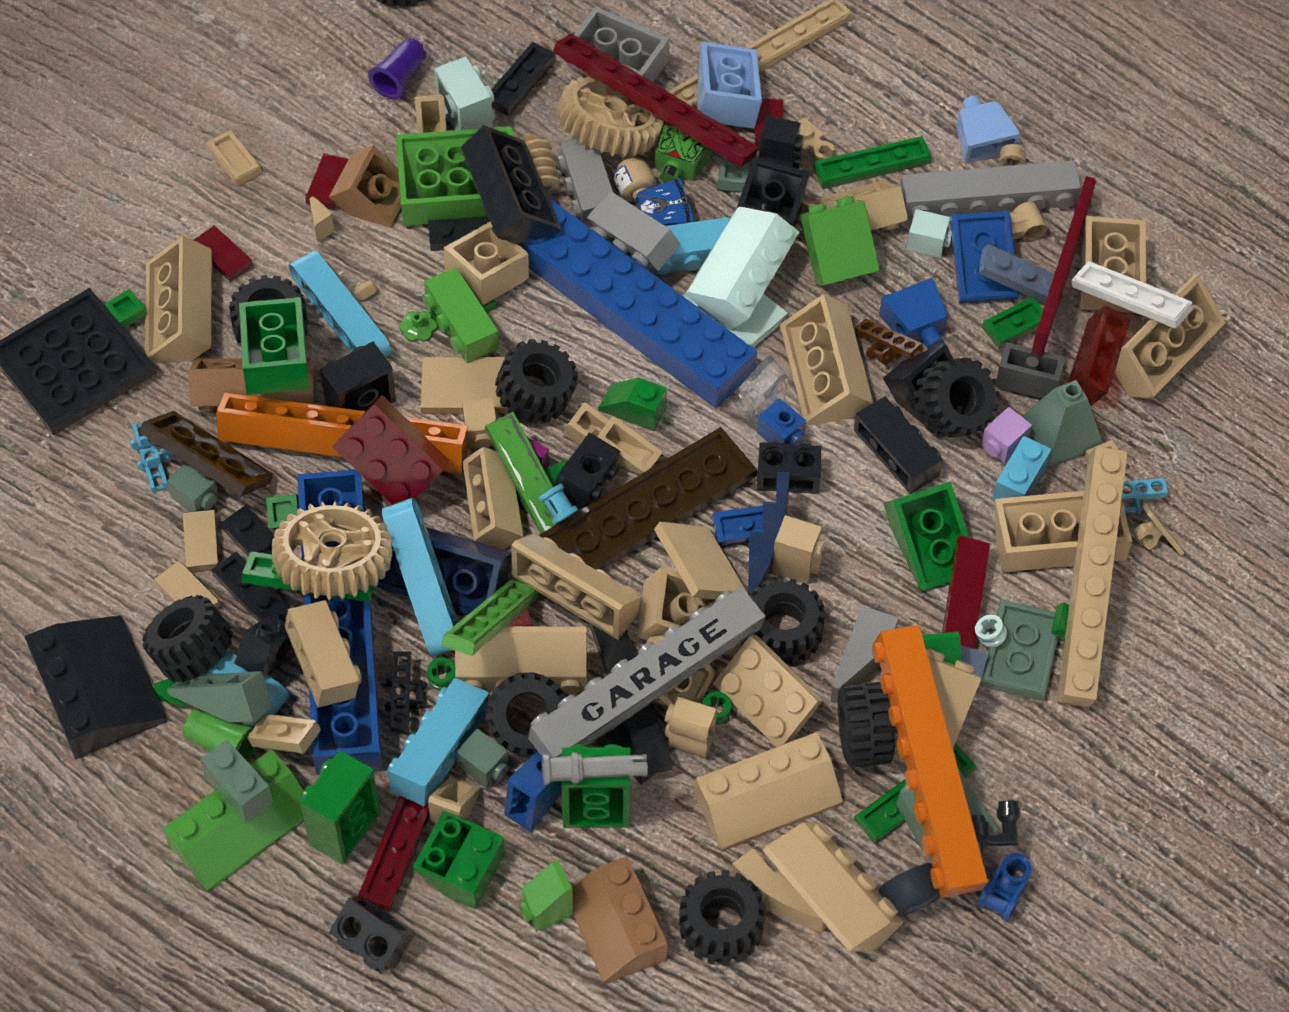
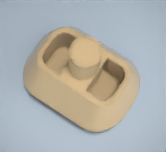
M367 280L363 283L358 282L354 288L358 301L369 298L377 290L376 284L372 280Z

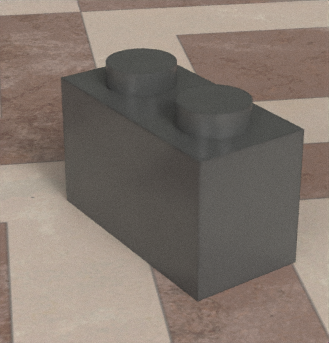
M1006 342L995 387L1044 398L1049 392L1059 386L1066 357L1044 352L1040 356L1031 353L1032 348Z

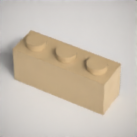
M483 446L462 461L474 541L504 550L512 545L515 540L523 537L516 488L498 452Z
M326 600L288 609L285 629L317 707L354 699L358 685L361 684V673L358 666L353 665L351 662L350 648L346 638H341L338 631L339 622L334 611L330 612Z

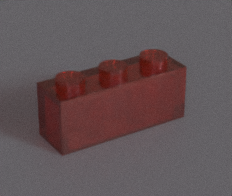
M1103 306L1087 321L1068 381L1070 383L1077 380L1088 398L1090 406L1095 404L1109 391L1131 320L1107 306Z

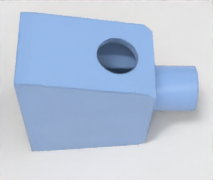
M969 96L963 101L964 108L958 114L957 133L965 164L1000 156V149L1005 145H1018L1020 133L998 102L981 104L978 96Z

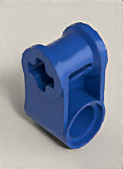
M1020 853L1007 855L993 878L989 880L982 891L977 906L989 908L1001 915L1003 921L1008 922L1027 887L1032 870L1029 859ZM1017 869L1023 876L1019 878L1011 877L1007 870Z

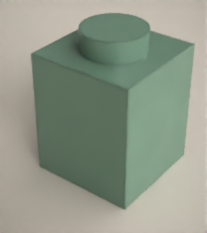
M184 464L167 480L170 497L189 512L210 510L219 498L216 481L202 477L198 473L199 470L189 464Z
M476 729L456 750L457 766L485 788H488L494 781L499 782L509 769L508 751L479 729Z

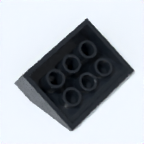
M122 615L57 623L24 636L75 759L168 722Z

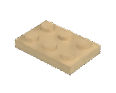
M757 635L749 636L713 683L720 692L725 693L730 698L731 703L775 747L791 742L823 702Z

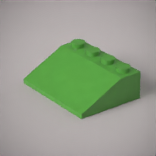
M512 126L493 127V129L513 136ZM478 129L396 135L403 226L428 224V221L483 216H487V220H489L461 150V146Z

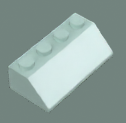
M738 207L685 295L730 330L735 329L751 316L799 231L775 213Z

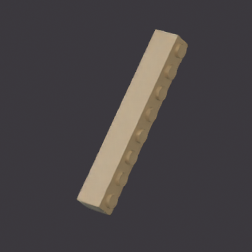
M1096 446L1088 457L1057 702L1089 708L1097 699L1128 451Z

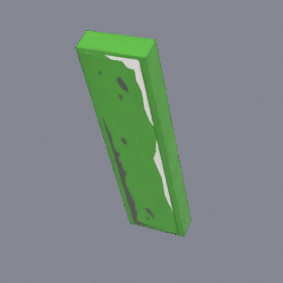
M514 412L487 424L484 428L539 533L541 534L555 526L549 509L544 502H540L538 499L542 494L552 489L553 486Z

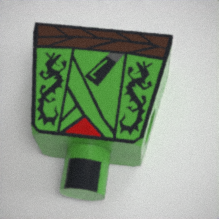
M664 121L655 152V168L662 171L659 177L663 183L678 179V177L691 181L697 177L715 154V151L706 148L699 141L683 134L679 129Z

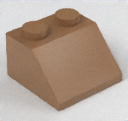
M374 145L351 154L329 198L350 216L389 227L393 224L401 208L398 167Z

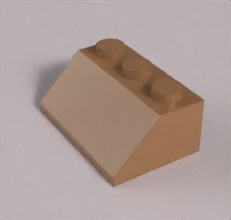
M628 856L595 868L572 887L573 916L603 984L667 960L668 944Z

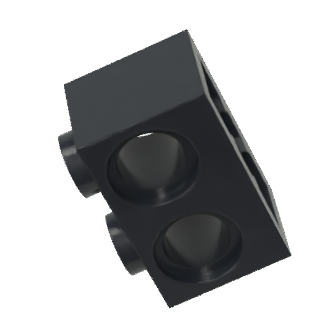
M776 441L768 443L759 442L757 490L776 492L777 472H790L789 492L819 494L822 446H814L809 443L796 445L782 444ZM774 463L778 466H771L769 464ZM801 465H806V466H809V467H808V468H803V467H801Z
M363 895L347 899L328 932L337 938L336 943L341 948L349 952L355 951L364 958L363 962L368 967L376 971L396 968L416 934ZM355 918L358 919L361 924V931L359 934H357L353 928V922ZM382 937L385 938L388 943V950L386 953H384L380 948V940Z

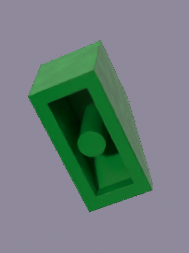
M639 377L613 383L609 386L598 407V411L655 431L667 408V388Z

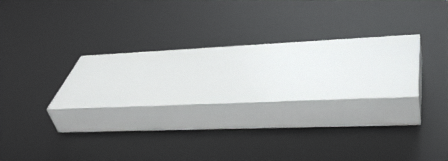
M1090 261L1072 279L1073 288L1175 329L1193 310L1192 302Z

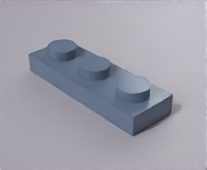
M990 244L982 249L978 274L1029 297L1033 296L1036 300L1045 304L1054 277L1053 273Z

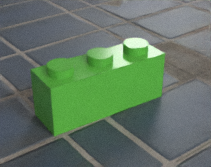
M456 267L424 281L425 294L422 295L423 302L428 311H434L440 330L443 333L447 332L450 336V343L456 354L461 353L465 361L469 363L499 349V333Z

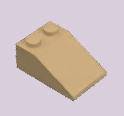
M662 566L644 580L637 637L648 640L652 636L664 635L674 625L679 624L681 627L690 621V616L698 609L705 607L707 610L716 604V599L692 597L679 572ZM741 643L724 654L736 655Z

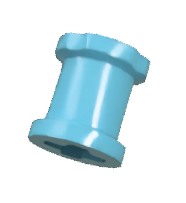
M562 483L538 497L539 501L544 502L552 514L554 525L578 511L577 507L571 505L562 491L564 489Z

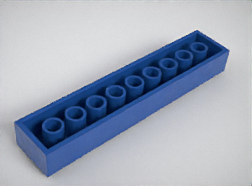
M549 198L562 230L557 234L518 244L528 253L529 269L715 409L756 372L757 350Z
M356 469L297 474L299 508L307 511L309 504L316 508L320 507L322 501L325 506L333 505L336 501L338 506H344L347 502L350 504V508L360 505L362 512H365L362 476ZM336 541L326 542L324 545L327 547H336L340 545V543ZM301 545L302 559H304L303 545ZM309 593L304 596V605L326 600L330 612L334 611L339 622L338 631L341 638H346L350 648L351 662L353 665L358 666L361 673V684L358 685L354 699L317 707L309 687L310 719L316 720L321 729L312 742V756L316 775H320V770L325 761L329 758L333 759L339 750L371 767L373 770L382 769L371 600L370 602L347 598L342 600L340 597L331 596V599L328 600L327 595H320L318 599H315L314 593Z

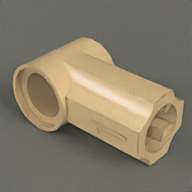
M1034 202L1023 203L1010 213L1013 239L1022 237L1025 241H1034L1041 238L1047 232L1044 219Z

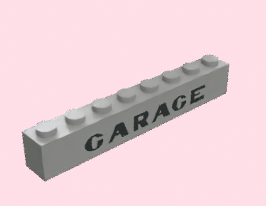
M742 586L734 592L730 590L725 591L715 600L716 604L707 610L705 607L698 609L690 616L689 622L681 627L679 624L674 625L665 632L664 638L656 644L653 642L647 643L637 652L638 655L630 661L627 659L620 661L611 669L612 673L603 679L600 676L594 678L585 686V691L576 697L574 694H571L564 698L558 704V709L552 713L544 712L537 716L531 722L532 726L530 727L528 739L541 756L548 754L549 757H562V748H570L573 745L588 746L761 629L765 619L764 613Z

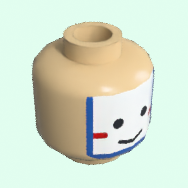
M636 158L622 161L613 176L621 197L628 202H637V193L639 191L656 186V181L649 165L645 161L637 160Z

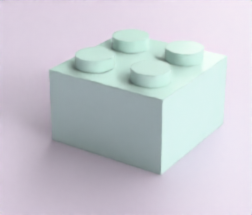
M465 56L434 68L436 93L444 94L445 118L452 130L479 129L483 125L493 128L492 121L495 120V114L491 103L494 102V96L488 85L484 86L482 83L481 74L477 66H472Z

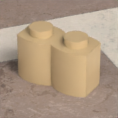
M678 697L676 704L670 703L665 716L667 726L664 737L669 738L668 745L707 758L716 733L717 709Z

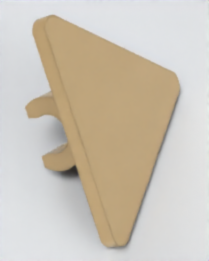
M1146 501L1142 503L1145 512L1152 521L1148 524H1140L1134 529L1133 532L1138 539L1144 538L1142 543L1149 550L1155 547L1159 538L1164 535L1180 556L1184 555V551Z

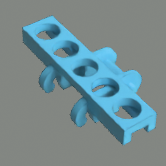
M132 423L136 440H132L130 445L132 449L139 450L142 461L137 462L138 470L146 471L152 493L168 489L161 462L173 459V454L164 448L163 451L158 452L157 447L152 445L147 437L139 436L138 431L142 424L136 425V423ZM149 453L155 454V456L148 457V458H146V460H145V456H146L147 454H149ZM158 467L159 471L152 474L150 472V469ZM161 478L163 484L155 486L153 480Z
M1165 478L1124 482L1123 486L1129 487L1132 492L1130 494L1122 493V499L1133 498V506L1124 507L1125 513H1135L1136 517H1140L1141 511H1143V507L1140 506L1141 500L1167 497L1168 490ZM1152 487H1162V490L1154 491ZM1141 488H1147V491L1144 492V493H1141V490H1140V489H1141Z

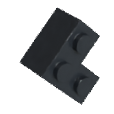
M767 115L760 135L758 158L800 170L803 158L801 151L805 137L800 135L801 122Z

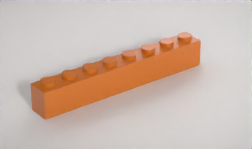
M224 392L217 409L218 439L266 448L271 447L295 452L342 457L332 446L366 411ZM405 417L450 460L443 471L462 474V461L466 459L468 453V425Z
M920 625L881 631L872 645L873 658L881 666L883 674L880 676L881 688L885 695L888 694L891 705L888 710L889 719L892 726H896L899 735L897 750L899 756L905 758L907 766L905 772L906 784L909 790H913L916 803H914V815L916 821L922 823L924 831L922 836L923 849L927 856L930 855L932 861V884L935 889L939 888L941 898L980 891L988 883Z

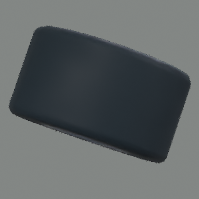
M932 863L913 867L891 878L879 887V893L882 898L889 899L899 911L896 916H906L941 898L939 888L935 889L932 884Z

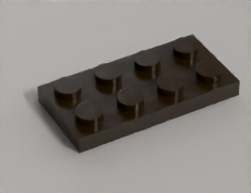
M175 411L144 421L139 430V433L147 437L152 445L171 452L177 461L193 466L199 470L198 473L202 477L215 480L224 486V490L231 495L242 497L267 486L274 475Z

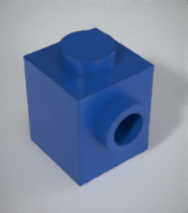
M779 398L758 415L757 433L767 442L776 441L782 444L799 445L805 439L806 420Z

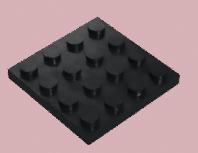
M90 288L0 340V370L53 436L157 373L155 365Z

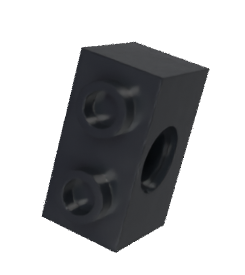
M589 432L559 471L554 487L562 483L564 486L562 491L567 499L580 508H585L591 500L595 502L599 499L605 488L603 483L606 479L612 481L620 468L617 461L621 451Z
M278 610L245 630L234 664L248 672L262 671L264 677L296 657L285 629L287 612Z

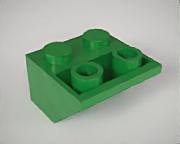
M443 811L413 865V870L445 897L476 910L505 855L504 836Z

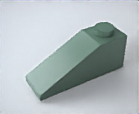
M262 671L203 674L192 680L187 679L184 682H176L167 688L170 696L228 723L242 722L243 725L255 724L262 719L263 714L273 708Z

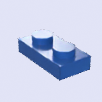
M763 505L714 512L712 519L719 546L749 542L750 532H762Z

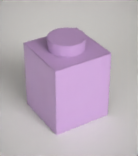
M1008 407L984 429L981 446L984 447L990 456L998 458L1005 464L1011 458L1022 437L1029 438L1032 424Z

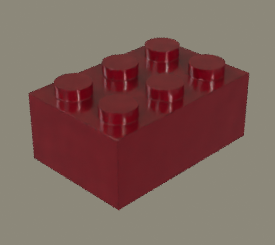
M383 395L332 446L392 505L410 498L415 499L445 469L450 461Z

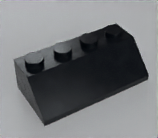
M486 125L480 127L461 146V150L465 157V164L470 169L474 179V186L482 199L483 209L488 214L492 224V231L495 236L501 240L521 244L559 233L562 229L525 140Z

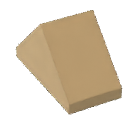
M444 94L415 96L418 133L447 131Z
M450 776L429 797L428 804L431 822L436 824L443 811L468 820L480 793L481 786Z

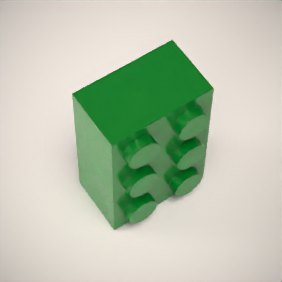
M301 297L239 303L242 364L246 394L309 389Z
M614 744L603 748L573 745L570 748H562V757L571 756V753L576 752L581 754V757L630 755V748H623L620 745ZM630 776L582 778V782L578 784H573L571 780L562 781L563 828H630Z
M341 750L336 753L333 759L329 758L325 761L314 785H308L300 798L310 846L342 865L381 813L374 770Z

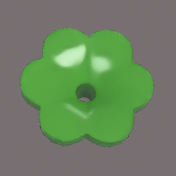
M411 311L405 315V320L400 322L399 329L405 334V338L409 342L417 340L426 342L431 339V333L437 330V322L431 318V314L428 311Z

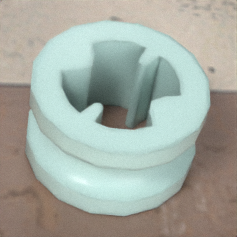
M986 615L976 623L975 633L984 646L993 648L1005 641L1007 629L1000 617ZM990 628H992L993 630L996 629V631L992 634H990L989 632L986 633V631Z

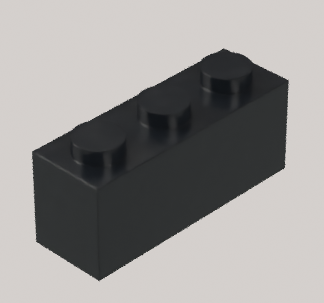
M886 396L856 413L855 433L909 494L914 493L940 476L942 457L939 451L933 446L930 447L923 439L920 430L915 425H911L904 418L899 406L892 404Z

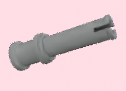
M576 752L571 753V756L549 757L548 754H543V784L549 785L551 781L571 780L573 784H578L582 782V778L647 776V762H645L647 761V756L642 754L581 757V754Z

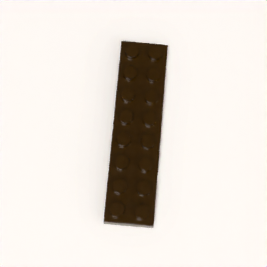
M719 427L538 536L551 539L561 550L568 554L578 555L586 565L595 570H602L657 537L654 529L659 522L679 524L757 476V468L722 427Z

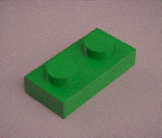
M1032 296L984 320L982 328L1000 349L1005 346L1006 342L1012 343L1036 331L1043 308Z

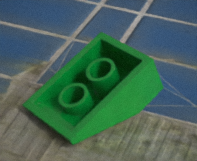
M951 481L883 503L892 533L920 591L950 582L957 538L960 535L969 537Z

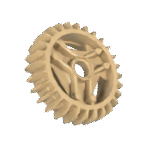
M588 75L585 79L578 77L577 81L572 80L570 84L566 85L557 109V117L560 119L559 124L564 126L566 133H571L572 139H579L580 145L587 144L590 150L593 148L598 149L601 154L608 152L611 157L615 154H619L622 158L626 154L635 157L636 154L643 155L645 151H651L652 147L656 146L664 124V121L657 118L655 114L634 104L632 100L619 92L611 90L606 84ZM635 122H637L640 126L635 127Z
M322 501L320 507L315 508L309 504L307 511L298 508L297 516L288 514L287 521H281L279 529L275 530L272 543V558L277 576L282 577L285 585L291 584L293 591L302 589L303 596L311 592L314 593L315 599H318L320 595H327L328 600H330L331 596L339 595L343 600L344 595L348 593L356 597L357 590L366 593L369 585L377 586L378 579H384L386 571L390 569L392 541L391 534L386 529L387 524L382 523L379 516L373 517L371 510L362 512L360 505L350 508L348 502L344 506H338L335 501L333 505L325 506ZM329 541L340 543L336 547H327L324 544ZM298 545H303L304 561L293 553V550Z

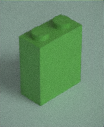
M854 196L837 199V205L827 208L825 203L808 207L809 212L800 214L816 284L827 285L880 271L865 202L854 200Z

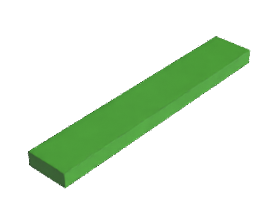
M511 579L443 635L441 646L473 656L539 598V592L521 581Z

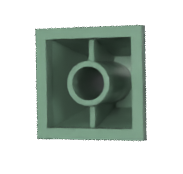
M1077 380L1054 388L1021 416L1032 424L1030 439L1051 448L1047 468L1083 456L1086 450L1103 443L1089 400Z

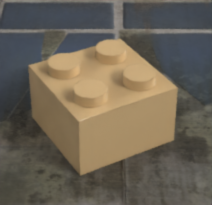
M491 222L444 247L445 272L456 267L482 306L529 279L528 253L518 244L496 237L492 231Z

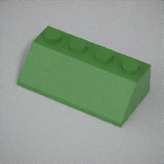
M272 749L250 765L269 785L273 803L249 822L245 823L219 792L215 790L163 828L169 847L207 892L304 822L300 804L303 789L291 770Z

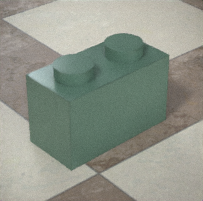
M225 740L200 759L205 778L245 823L249 822L273 803L269 785L228 740Z

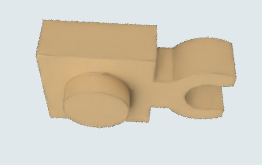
M805 117L798 121L801 122L800 135L805 136L801 151L803 156L810 152L813 155L814 161L824 159V155L821 153H827L830 157H833L835 147L832 143L824 141V133Z

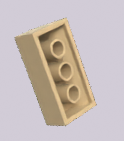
M183 235L146 262L145 308L147 315L145 316V354L152 363L191 361L211 348L212 344L211 249Z
M1194 274L1175 294L1191 301L1193 305V310L1176 329L1150 319L1121 348L1115 374L1128 397H1154L1226 323L1199 274Z
M822 294L780 324L802 415L807 425L851 419L856 416V413L873 403L847 304Z
M1084 491L995 499L996 546L1002 572L1074 566ZM1122 500L1114 562L1127 560L1132 543Z
M533 533L515 540L511 545L513 577L615 639L619 640L639 614L641 597L638 596L633 588L627 585L621 586L613 581L603 570H595L586 565L578 555L568 554L558 548L557 544L551 539L541 538Z
M586 626L505 627L473 656L455 650V677L487 692H493L495 687L507 677L517 673L528 672L550 678L561 688L564 694L568 695L585 691L584 688L587 685Z
M817 732L695 778V798L721 851L843 804L831 758Z
M803 822L768 844L762 850L849 952L877 950L904 923L899 916H896L899 911L891 901L885 897L882 898L876 891L874 880L856 868L853 864L855 862L853 856L844 848H839L831 839L833 837L832 832L822 823Z

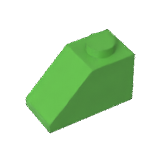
M559 860L549 864L521 889L522 902L518 904L525 922H532L535 931L573 916L572 887Z

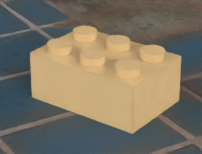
M1086 216L1081 235V269L1090 261L1146 283V220ZM1081 291L1080 309L1135 313Z

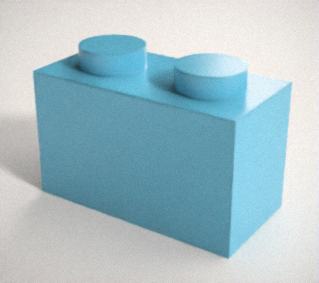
M1023 436L996 481L992 501L994 502L995 499L1031 496L1047 469L1051 448Z

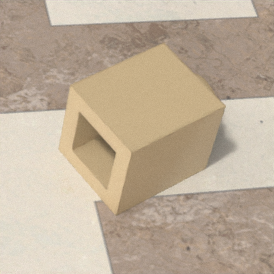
M493 397L462 401L464 424L468 425V449L493 446L484 428L487 424L496 420Z

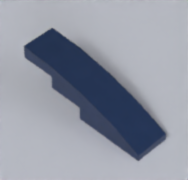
M777 472L776 502H763V531L750 532L749 596H752V592L757 586L763 588V582L767 581L772 570L775 539L783 519L788 513L790 472Z

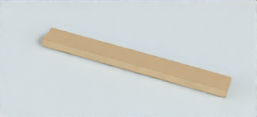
M826 0L744 48L756 49L758 70L761 72L852 19V12L840 0ZM698 74L668 91L696 109Z

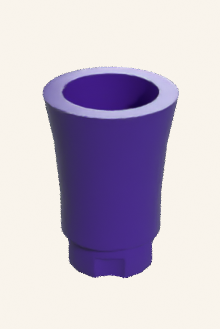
M406 38L402 43L398 44L382 62L369 71L368 78L372 87L386 98L393 100L400 98L407 84L427 57L423 44L414 38Z

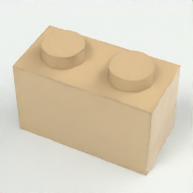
M785 515L775 539L772 573L789 579H797L798 582L808 584L812 573L818 574L823 559L821 553L825 540L820 539L822 527Z

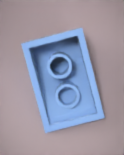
M701 42L697 110L720 124L733 125L738 128H754L762 102L756 49Z

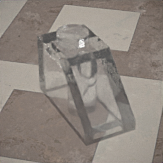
M771 355L766 357L738 388L737 410L743 418H748L753 426L757 425L758 415L780 398L784 402L786 401L788 377Z

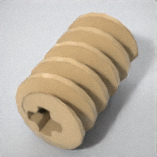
M528 133L520 137V139L525 140L547 195L556 192L560 187V180L558 179L551 143L548 140L542 139L537 134Z

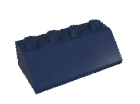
M426 527L454 611L468 615L506 584L512 552ZM392 546L390 569L386 571L384 579H378V584L375 587L409 597Z

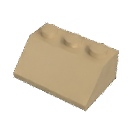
M883 180L805 201L802 205L803 212L807 213L810 206L825 203L827 208L837 205V199L854 196V200L865 202L871 230L882 228L883 231L898 228L900 222L908 220L901 186Z

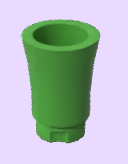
M200 709L192 710L183 726L182 733L184 737L210 752L225 740H228L244 759L249 762L257 748L252 747L247 738L254 729V726L243 725L238 722L228 723Z

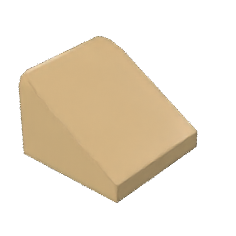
M311 197L309 200L316 241L320 242L334 232L332 213L321 202Z

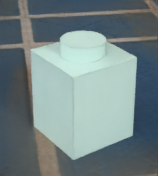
M916 209L909 230L906 250L941 258L944 246L950 247L952 240L951 229H949L950 217Z

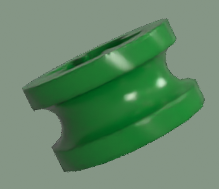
M437 658L429 663L427 675L430 686L439 691L443 687L448 688L455 677V665L451 660ZM444 669L446 678L439 679L438 670Z
M714 691L708 693L704 697L702 704L710 707L714 703H717V707L721 704L722 712L717 713L715 724L725 723L731 715L730 698L722 692Z

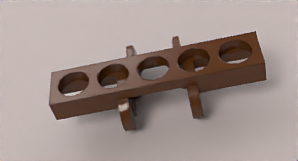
M869 319L863 320L855 327L857 335L873 342L867 349V357L872 359L877 356L884 365L893 359H899L902 355L913 360L915 358L914 354L917 351L922 352L924 350L922 343Z

